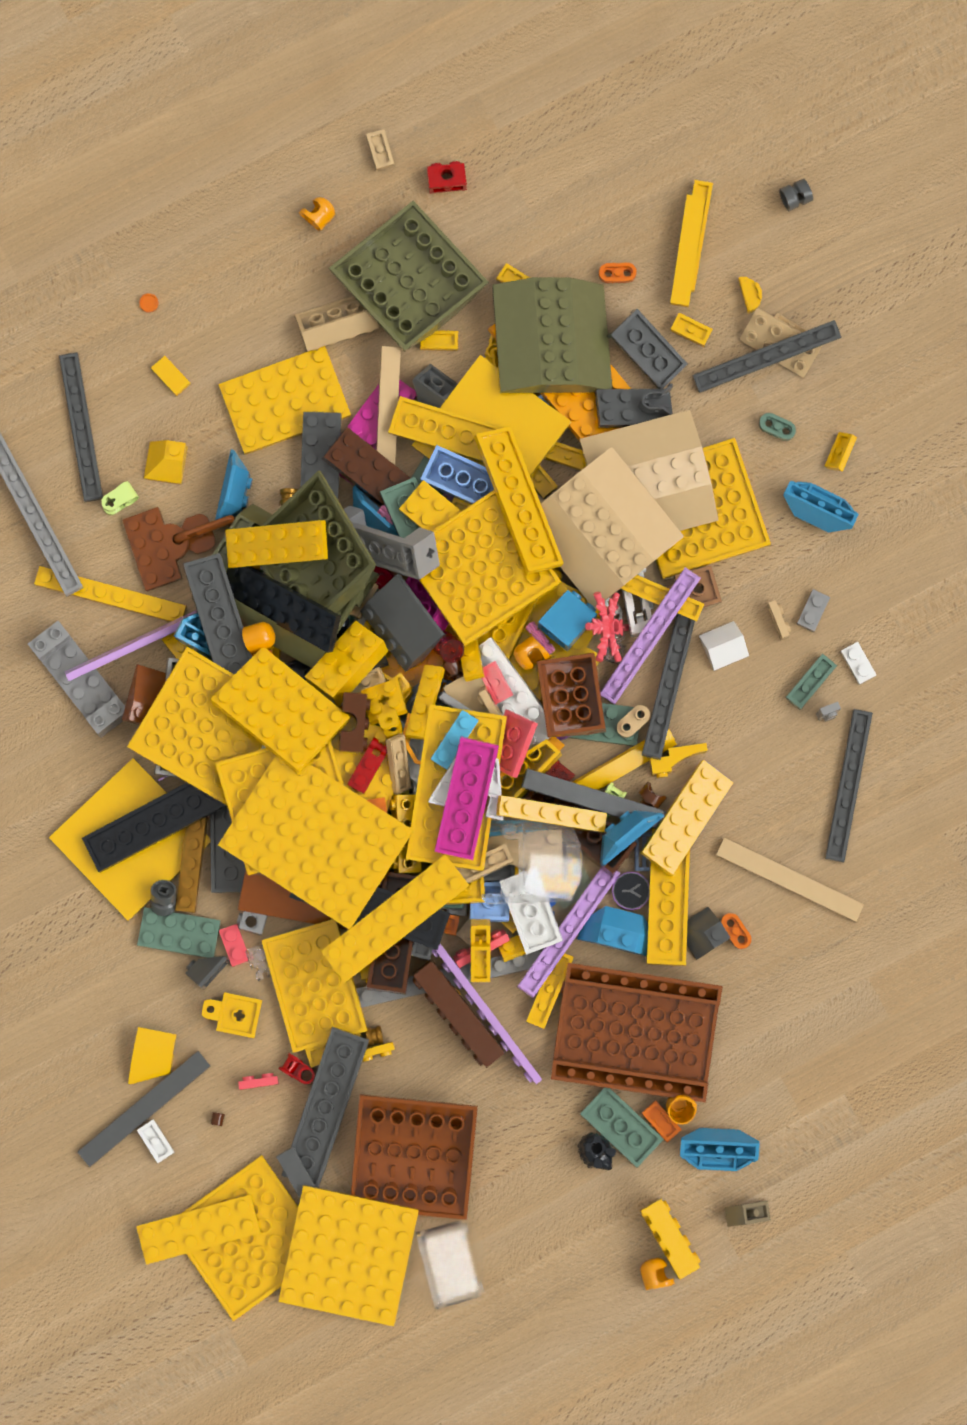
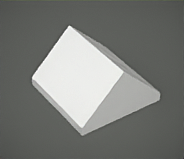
M734 621L699 635L714 671L749 656L744 636Z

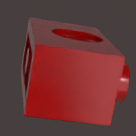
M453 161L447 165L434 163L431 166H427L430 194L467 190L464 163ZM448 173L452 177L445 180L442 178V175Z

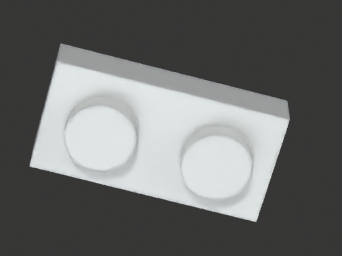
M858 642L841 651L843 658L859 685L876 676L874 669Z
M154 1119L137 1130L157 1163L175 1153Z

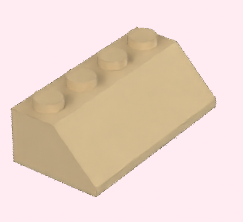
M354 296L295 314L307 351L318 350L322 346L336 344L341 340L351 339L359 334L370 333L379 328L378 322Z

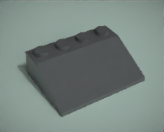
M400 574L395 575L360 611L375 633L384 640L387 649L393 654L405 672L422 663L445 635Z

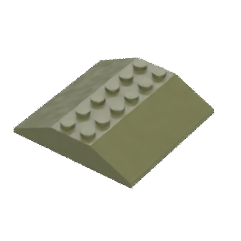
M414 200L329 267V270L404 352L436 332L458 314L489 283Z
M533 277L492 285L500 393L595 392L597 389H612L603 284L571 277Z
M318 470L262 526L326 520L328 559L260 566L267 576L336 613L364 588L376 567V563L322 472Z

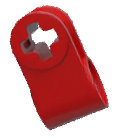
M288 1053L285 1063L278 1069L302 1084H313L316 1072L304 1064L303 1061ZM304 1071L312 1073V1078L309 1081L302 1079Z

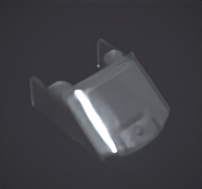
M521 819L491 821L489 832H501L503 837L508 840H519V877L506 878L501 884V893L482 894V899L487 904L573 900L574 894L580 885L583 871L582 848L574 828Z

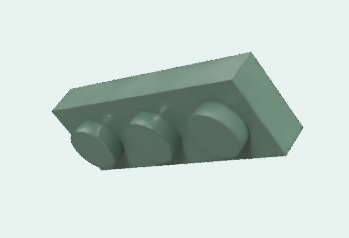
M822 653L786 696V699L801 710L837 665Z

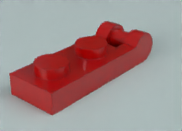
M375 737L372 739L347 784L362 794H365L387 755V745L378 742L379 740ZM374 748L381 752L379 757L372 754Z

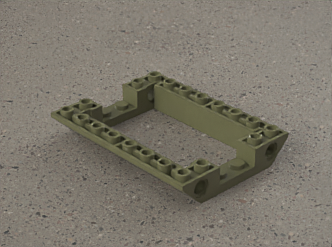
M252 504L237 515L229 529L262 526L272 514ZM225 534L212 555L221 554L225 570L227 571ZM373 571L364 588L342 609L336 612L341 615L338 632L355 605L360 608L380 575ZM235 599L243 627L259 622H266L272 626L276 636L273 645L275 648L310 668H313L326 654L322 649L278 626L273 620Z

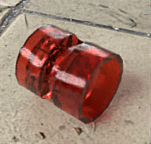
M444 630L443 633L445 635L433 648V651L447 663H455L462 658L464 646L452 633Z

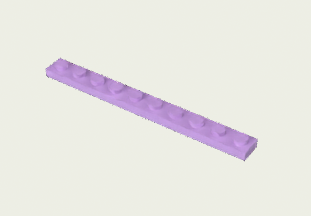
M439 944L438 950L432 949L435 957L440 956L444 961L441 965L447 973L452 972L456 978L453 981L459 989L463 987L466 990L467 994L465 997L471 1005L475 1003L478 1006L477 1013L483 1020L487 1018L491 1025L488 1027L495 1036L499 1034L502 1038L500 1043L506 1051L511 1050L514 1054L512 1059L518 1067L522 1065L526 1070L523 1074L530 1083L534 1081L535 1084L540 1082L542 1078L443 946Z

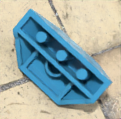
M232 449L230 450L215 520L228 515L236 517L243 511V507L246 508L249 497L246 496L247 489H251L253 478H250L249 471L235 450Z
M790 481L783 494L795 517L828 533L852 529L859 515L845 499L810 482Z
M354 486L353 507L364 511L366 526L398 536L394 525L390 524L385 520V517L378 513L380 507L358 487Z
M198 613L183 618L174 637L185 646L212 660Z
M636 810L631 813L629 811L625 812L619 817L621 821L617 825L612 823L604 830L606 834L602 836L600 864L602 866L606 865L661 820L664 815L662 813Z
M605 906L590 916L580 930L577 940L647 957L648 923L643 915Z
M699 1128L681 1138L680 1157L700 1170L738 1171L750 1163L758 1161L760 1141L741 1130Z

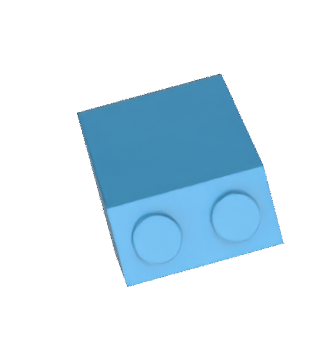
M569 590L538 621V628L567 652L585 632V624L588 622L592 623V618L596 619L597 617L596 609L591 604L583 603L580 600L582 597L575 591L570 592Z

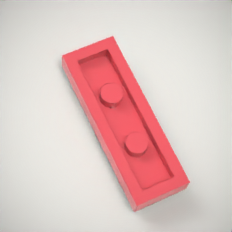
M504 929L495 930L490 933V951L510 941ZM471 947L461 949L453 956L459 968L471 962Z

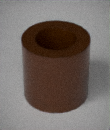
M213 1112L211 1124L223 1126L225 1114Z

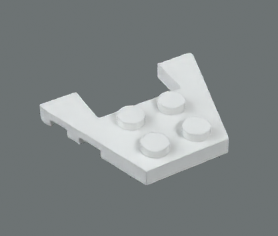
M496 758L488 792L490 800L486 817L503 821V816H496L498 796L502 795L499 758ZM455 759L429 798V803L445 806Z

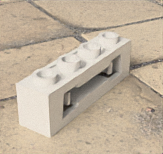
M646 568L637 575L644 578L643 572H646ZM622 590L631 637L639 636L652 617L651 609H653V603L639 597L642 613L636 614L637 624H635L633 616L635 607L632 594ZM643 612H645L646 621H644Z

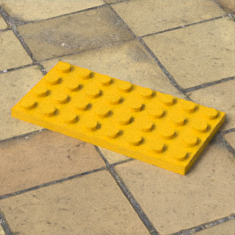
M429 705L411 829L414 832L409 838L407 860L434 864L445 855L435 852L445 806L429 803V798L447 770L432 761L431 758L463 709ZM464 710L479 720L468 738L499 745L496 758H499L500 765L507 716ZM490 796L487 797L473 860L446 854L455 867L484 871L491 818L486 817Z

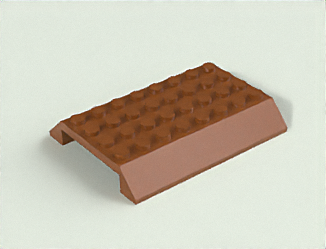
M568 963L551 1079L672 1098L678 1095H686L694 1101L706 1103L709 1084L708 1076L723 986Z

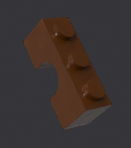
M343 693L342 712L353 715L357 724L352 731L340 732L339 752L362 754L363 749H367L368 738H364V730H368L369 718H365L366 710L370 711V699H367V694Z

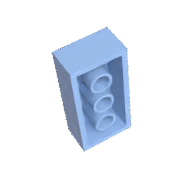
M436 445L420 479L421 482L424 480L434 489L469 504L475 503L494 490L486 467Z

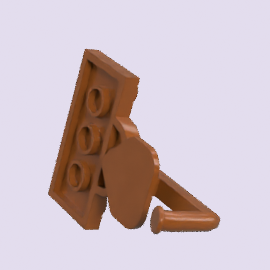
M156 507L123 519L145 590L148 592L183 579L177 561L183 558L188 550L196 554L211 550L216 543L213 531L228 525L230 527L235 517L228 515L210 522L207 516L197 514L187 518L182 527L171 523L164 524L160 508Z

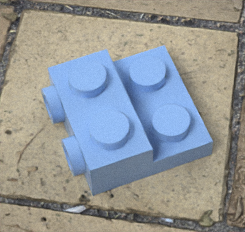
M484 882L485 903L470 904V922L471 919L509 922V906L500 882Z

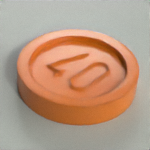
M150 293L144 294L139 301L141 309L148 313L155 311L158 307L157 297Z

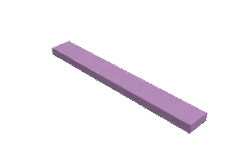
M684 568L601 690V696L614 705L616 704L701 577L688 568Z
M197 610L64 671L68 681L176 632L181 620L197 613Z
M600 868L559 926L563 941L543 949L517 986L520 990L534 998L620 875V872L617 871L611 877Z

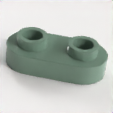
M766 413L760 418V429L778 439L789 441L796 433V427L792 422L775 414ZM770 421L772 426H766L765 422ZM787 429L789 434H784L782 430Z

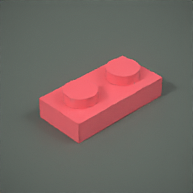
M496 661L483 667L485 677H482V680L495 704L514 695Z
M238 924L219 930L231 966L234 967L250 961Z
M273 1073L262 1074L260 1079H254V1076L242 1077L243 1081L238 1082L239 1090L277 1085L279 1084L278 1076H273Z

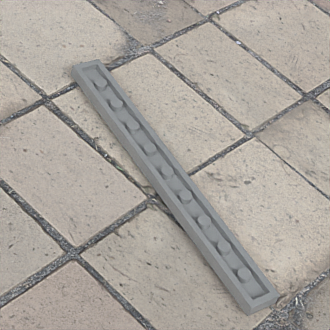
M0 433V474L67 597L83 589V586Z
M543 949L518 956L507 962H504L501 956L490 958V978L529 970ZM468 963L459 969L467 980L472 983L471 963ZM440 969L453 987L457 986L453 981L456 978L452 972L447 973L445 969ZM414 976L408 978L406 995L369 990L367 986L356 989L362 1008L424 994L426 991L423 988L418 989L412 981Z

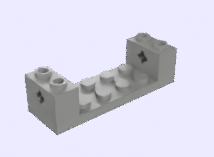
M350 505L344 509L376 566L419 580L440 566L433 531L419 527L405 538L367 527L362 509Z
M59 621L28 643L29 647L101 738L123 721L124 704L96 669L68 681L64 671L89 659Z

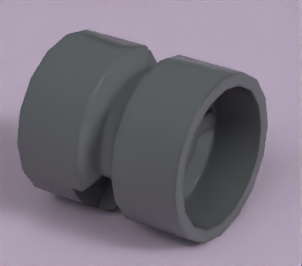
M804 178L794 182L793 186L787 185L779 189L781 200L787 211L798 208L800 203L805 205L813 201L812 191Z
M158 880L151 887V909L159 916H168L176 908V887L168 880Z

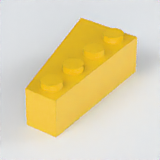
M547 739L528 750L518 777L515 778L506 774L500 778L502 796L521 799L529 791L521 788L525 770L531 769L545 774L562 756L561 752Z
M659 1198L639 1210L678 1279H682L700 1268L698 1263L701 1261L696 1252L692 1253L688 1246L691 1244L686 1235L682 1236L679 1228L681 1226L675 1217L672 1219L669 1213L671 1209L665 1200L662 1201Z

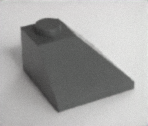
M429 364L412 380L418 401L437 408L443 405L458 385V383L432 364Z
M709 907L687 920V946L696 960L731 938Z
M225 956L201 958L197 961L192 960L186 967L188 971L185 974L200 988L205 990L230 960Z

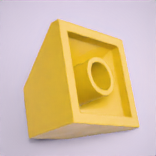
M170 440L150 441L144 479L182 485L188 449L186 443Z

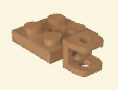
M711 565L692 570V572L701 577L697 584L699 587H703V590H701V594L692 591L688 597L704 603L703 608L721 603V596ZM680 574L674 576L675 581Z

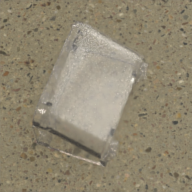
M462 1220L416 1232L435 1310L482 1297L481 1293L484 1292L482 1281H477L466 1235L469 1234L467 1223H462Z

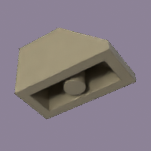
M768 1201L725 1207L728 1227L770 1221Z

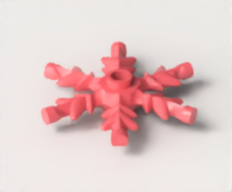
M595 592L593 594L597 603L595 607L599 610L598 615L601 616V619L596 620L592 618V623H586L585 629L592 630L593 635L596 633L598 635L601 634L600 643L597 645L599 650L596 655V661H603L609 646L615 662H620L622 657L618 650L620 646L616 643L615 634L623 636V631H629V624H623L622 619H614L615 611L618 609L617 602L620 594L615 592L612 595V599H609V606L606 607L605 599L602 598L601 592Z

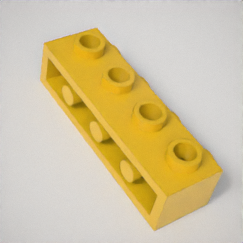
M416 794L393 795L389 805L392 816L411 828ZM409 839L391 866L394 869V873L422 872L420 861L406 859Z

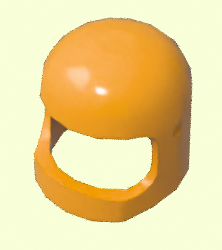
M317 197L313 200L314 209L311 212L303 208L298 213L315 229L321 231L335 216V209L327 199Z
M259 622L242 628L244 644L251 654L257 653L261 648L269 649L275 643V632L269 623Z
M530 636L516 646L513 652L516 662L526 670L534 668L533 665L539 660L551 658L545 648L533 636Z
M678 1095L675 1098L669 1097L666 1102V1111L674 1123L683 1125L693 1120L696 1115L697 1104L686 1095Z
M652 1258L641 1265L640 1273L645 1290L675 1284L674 1278L669 1279L666 1277L664 1267L668 1265L664 1259Z

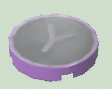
M637 872L623 873L617 877L613 884V899L625 910L640 909L649 899L650 885L646 878Z

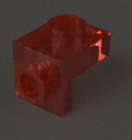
M559 760L546 772L550 776L570 782L575 777V774L562 765Z

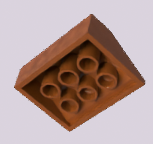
M595 653L537 661L547 736H578L606 732Z
M136 664L122 716L123 721L137 725L141 724L166 682L165 672Z

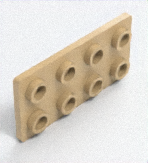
M757 308L741 335L740 341L759 350L807 330L779 313L772 316L764 310ZM822 346L778 363L799 376L805 377Z
M463 675L443 687L446 694L472 711L503 716L482 678L466 682Z

